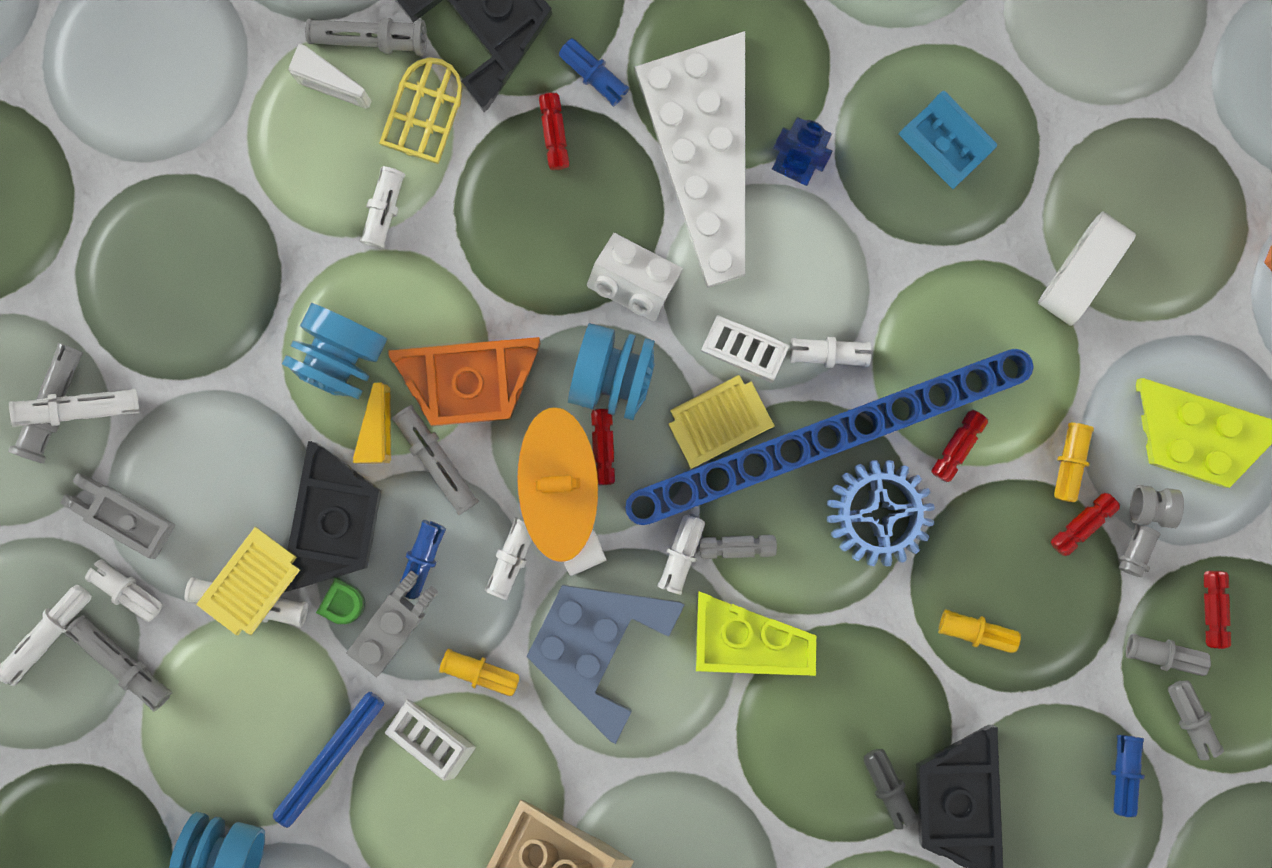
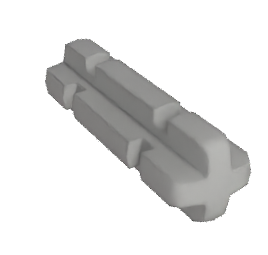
M759 535L758 538H754V536L721 537V540H716V537H705L699 541V551L703 559H717V556L722 555V558L755 557V554H759L760 557H769L776 555L777 542L773 535Z

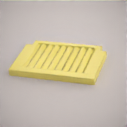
M740 375L671 409L670 412L675 421L668 424L691 469L774 427L752 381L744 385Z
M254 527L196 605L235 635H239L242 630L252 635L299 573L300 569L292 564L297 557L259 528Z

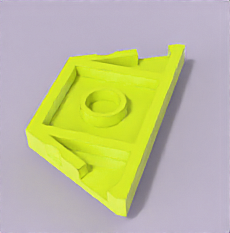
M1140 378L1136 381V391L1141 393L1144 415H1141L1143 431L1148 438L1146 450L1148 461L1151 465L1222 488H1230L1272 444V419L1145 378Z

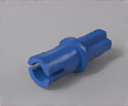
M573 38L562 46L559 56L584 78L583 83L585 85L590 84L613 107L623 99L621 95H626L630 88L605 67L606 62L603 59L598 61Z
M428 520L422 521L412 551H408L406 554L409 560L400 583L410 571L419 576L414 587L405 595L409 599H416L420 596L430 567H435L437 563L434 559L446 528L433 521H430V524Z
M1117 735V759L1115 770H1111V775L1116 776L1113 810L1119 816L1136 817L1138 812L1140 779L1145 778V775L1141 774L1144 738Z

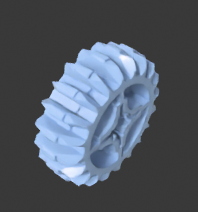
M877 460L869 462V473H867L862 464L855 465L854 469L857 479L849 473H844L841 477L848 487L845 489L842 486L834 485L832 488L835 494L842 496L841 500L827 501L828 507L838 508V515L827 516V522H839L841 526L831 532V536L839 538L845 535L846 539L840 544L839 548L842 551H847L853 545L856 546L852 553V559L859 561L867 552L866 562L870 566H875L879 555L883 566H891L892 553L899 562H905L907 556L903 548L906 547L913 554H917L920 549L913 540L917 538L921 541H928L929 535L920 530L921 526L934 525V520L924 518V511L934 510V504H922L921 501L922 498L930 494V490L924 488L916 491L915 489L922 478L919 475H915L906 481L909 467L901 466L896 474H894V461L890 460L885 462L882 472ZM883 481L898 487L905 495L909 504L897 505L893 503L888 497L887 489H883ZM870 482L871 491H868L869 500L867 504L861 509L850 511L855 494L861 487ZM879 502L883 503L881 508L898 510L897 513H889L888 516L882 517V524H878L879 519L870 516L862 517V514L872 513L873 510H877ZM910 516L905 532L896 541L891 543L890 536H893L892 528L895 521L899 518ZM852 523H868L873 529L874 536L878 539V546H873L862 540L855 532Z

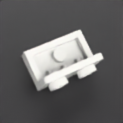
M613 233L594 263L587 287L596 291L600 296L609 298L630 309L639 316L656 321L683 268Z

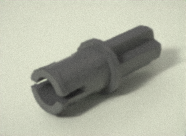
M875 749L864 756V763L877 788L875 795L883 800L895 829H903L902 822H905L906 827L913 825L917 822L918 816L914 812L903 789L905 782L902 779H898L885 750Z

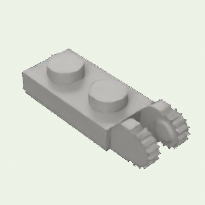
M77 473L73 482L79 488L95 495L96 498L90 506L75 496L64 495L60 503L82 516L83 521L143 556L156 559L175 524L113 488L104 486L90 477Z
M410 571L396 590L388 595L346 652L347 655L376 678L384 671L426 615L423 612L438 593L435 588L430 586L421 594L416 605H413L404 598L414 587L419 577L413 571Z

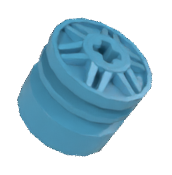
M311 303L300 327L315 338L312 344L292 341L291 347L306 353L304 361L301 362L286 355L282 365L288 367L300 380L335 396H351L359 400L363 390L348 384L347 381L350 375L368 381L370 376L355 364L358 358L377 362L387 338L333 311Z
M589 323L575 365L568 403L594 409L601 394L609 395L608 414L615 415L619 399L628 400L624 418L634 420L635 414L646 399L655 366V341L645 338L640 355L634 354L632 351L636 335L629 334L622 350L614 348V329Z
M196 811L190 816L182 829L173 849L169 868H260L265 845V830L262 827L236 822L225 837V820L216 816L210 821L207 814Z

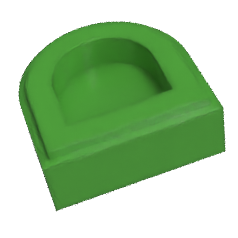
M337 577L333 580L316 613L336 624H349L356 621L362 615L365 608V599L357 587Z

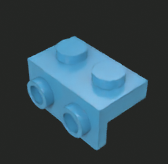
M945 91L940 92L899 133L903 140L952 189L997 148V143Z

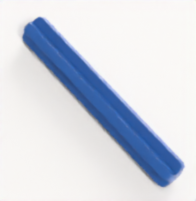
M372 692L364 695L275 810L273 818L276 822L286 828L295 822L383 708L384 701Z

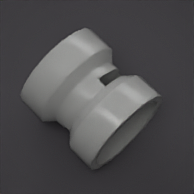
M1137 485L1134 488L1130 500V517L1134 524L1149 525L1151 522H1158L1161 527L1177 528L1179 526L1184 511V498L1180 490L1165 488L1162 491H1155L1152 486Z

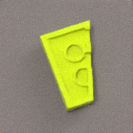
M698 591L696 671L816 676V635Z

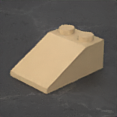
M520 800L487 868H631L634 860L600 839L524 800Z

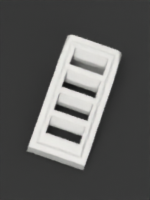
M301 43L298 44L288 68L298 84L365 109L370 107L372 101L362 86Z
M717 315L701 351L772 383L790 345ZM725 328L731 332L723 349L720 350L715 348ZM740 335L745 337L737 356L730 354V351L737 336ZM753 341L758 343L759 346L752 362L744 360ZM769 348L774 352L767 367L764 368L759 366L766 349Z
M406 700L385 731L386 735L443 781L454 779L476 748L463 736L410 700ZM415 717L418 722L407 736L403 731L411 719ZM427 727L430 729V732L420 745L416 741ZM440 737L443 742L433 754L430 752V749ZM452 747L455 751L446 763L443 759Z

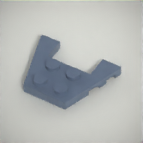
M562 585L526 657L610 742L616 744L632 710L596 692V689L631 619L669 637L684 604L673 600Z

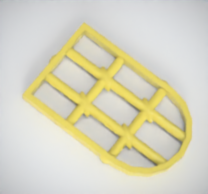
M425 58L416 61L408 67L399 82V88L379 143L382 146L406 153L408 156H415L439 164L457 110L461 105L463 87L459 74L451 64L442 59ZM432 64L442 65L447 68L440 89L437 88V91L425 88ZM425 65L420 82L417 81V85L407 82L412 72ZM451 73L456 77L458 84L456 98L444 94ZM405 87L416 91L409 113L406 112V115L396 112ZM424 94L436 97L429 119H426V122L414 118L421 96L424 97ZM444 100L454 103L446 128L434 125L440 105L444 103ZM394 118L405 121L398 145L386 141ZM413 124L426 128L418 152L404 147L410 127L413 128ZM433 131L443 134L436 157L424 154L430 133L433 134Z

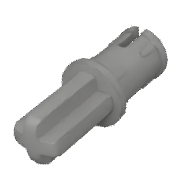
M1131 634L1127 642V658L1160 665L1161 670L1168 671L1170 668L1205 676L1211 667L1210 655L1208 653L1177 646L1173 640L1168 639L1166 642L1141 637L1137 634Z
M1180 680L1170 685L1168 693L1181 718L1179 725L1182 729L1187 730L1197 751L1198 758L1200 760H1210L1209 750L1205 743L1208 744L1214 758L1221 755L1224 749L1220 745L1209 722L1212 716L1208 711H1204L1192 684L1188 680Z

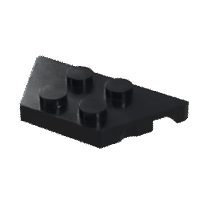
M308 441L288 545V551L297 557L292 564L299 568L300 571L284 592L368 568L382 490L317 442Z
M986 725L916 764L919 844L922 848L951 859L954 863L965 868H1003L998 727Z

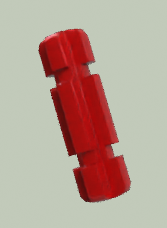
M545 93L539 96L541 114H544L541 118L545 146L549 150L547 152L548 165L551 170H562L569 167L567 149H564L567 147L562 113H559L562 111L560 97L558 93Z
M607 408L594 409L591 412L592 426H595V431H592V446L598 485H612L615 482V468H612V462H614L613 431H610V426L613 425V415L608 414Z
M972 410L966 414L961 422L963 427L956 430L942 452L944 457L938 459L932 468V473L944 482L952 481L958 471L957 465H962L978 440L977 433H982L988 424V419L978 411Z
M1102 493L1092 502L1093 507L1088 506L1065 527L1067 531H1060L1051 540L1052 546L1059 554L1069 556L1078 548V542L1083 543L1106 522L1105 517H1112L1120 509V504L1111 494Z
M1207 571L1203 575L1204 588H1208V593H1204L1205 625H1209V630L1206 631V645L1215 649L1229 648L1231 646V632L1227 631V626H1231L1230 596L1225 594V588H1229V575L1225 571Z

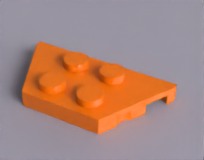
M539 337L388 350V354L392 363L395 364L405 380V384L411 394L419 403L430 425L443 426L511 419L541 342Z

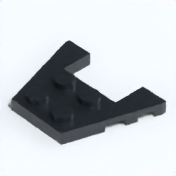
M443 0L395 1L414 23ZM446 0L491 56L490 59L461 80L463 87L483 112L489 109L551 17L552 8L545 0Z

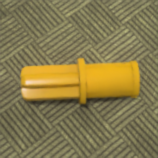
M1071 422L1067 426L1068 430L1062 456L1057 458V461L1061 462L1054 492L1055 498L1066 502H1076L1078 500L1084 467H1089L1090 465L1086 460L1092 432H1094V427Z
M945 609L939 623V634L972 642L973 647H978L979 644L1014 653L1017 652L1021 641V634L1018 631L987 623L985 617L982 616L976 619Z
M449 648L444 654L439 669L440 673H446L472 683V688H476L478 685L506 696H513L519 683V675L517 673L486 663V658L484 657L481 660H477L454 652Z

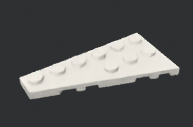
M745 31L635 67V73L707 288L745 275Z

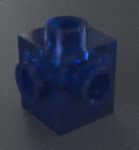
M797 117L791 130L783 127L773 149L779 151L772 170L807 186L815 169L823 172L833 150L826 147L833 133L826 131L822 125L815 121L803 120Z

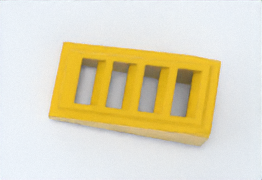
M373 383L353 456V463L380 464L390 463L391 388L384 383Z

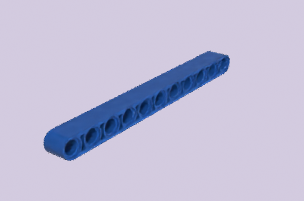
M1010 349L639 489L627 499L625 506L626 514L635 524L648 525L1019 385L1028 380L1032 375L1033 361L1028 353L1020 349ZM1006 358L1013 360L1017 365L1018 372L1015 378L1008 377L1003 371V363ZM969 372L976 373L980 377L982 385L979 392L971 391L966 385V377ZM932 386L940 387L945 393V402L941 407L934 405L929 399V391ZM897 399L903 400L909 407V415L904 421L897 419L892 413V405ZM859 413L867 414L872 419L873 428L867 435L861 434L855 427V418ZM822 427H829L836 433V444L831 449L824 448L818 441V432ZM785 441H793L800 448V457L794 463L787 462L781 456V446ZM748 455H758L763 460V472L757 477L748 475L744 470L743 463ZM713 468L721 469L727 475V485L720 491L712 490L706 482L707 473ZM676 482H683L691 489V497L683 505H677L669 498V489ZM639 496H647L654 502V512L646 519L638 518L632 512V502Z

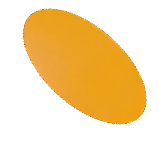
M553 407L539 413L529 425L524 436L518 462V495L525 526L536 547L549 559L564 562L577 556L591 535L598 504V478L593 451L582 426L566 410Z

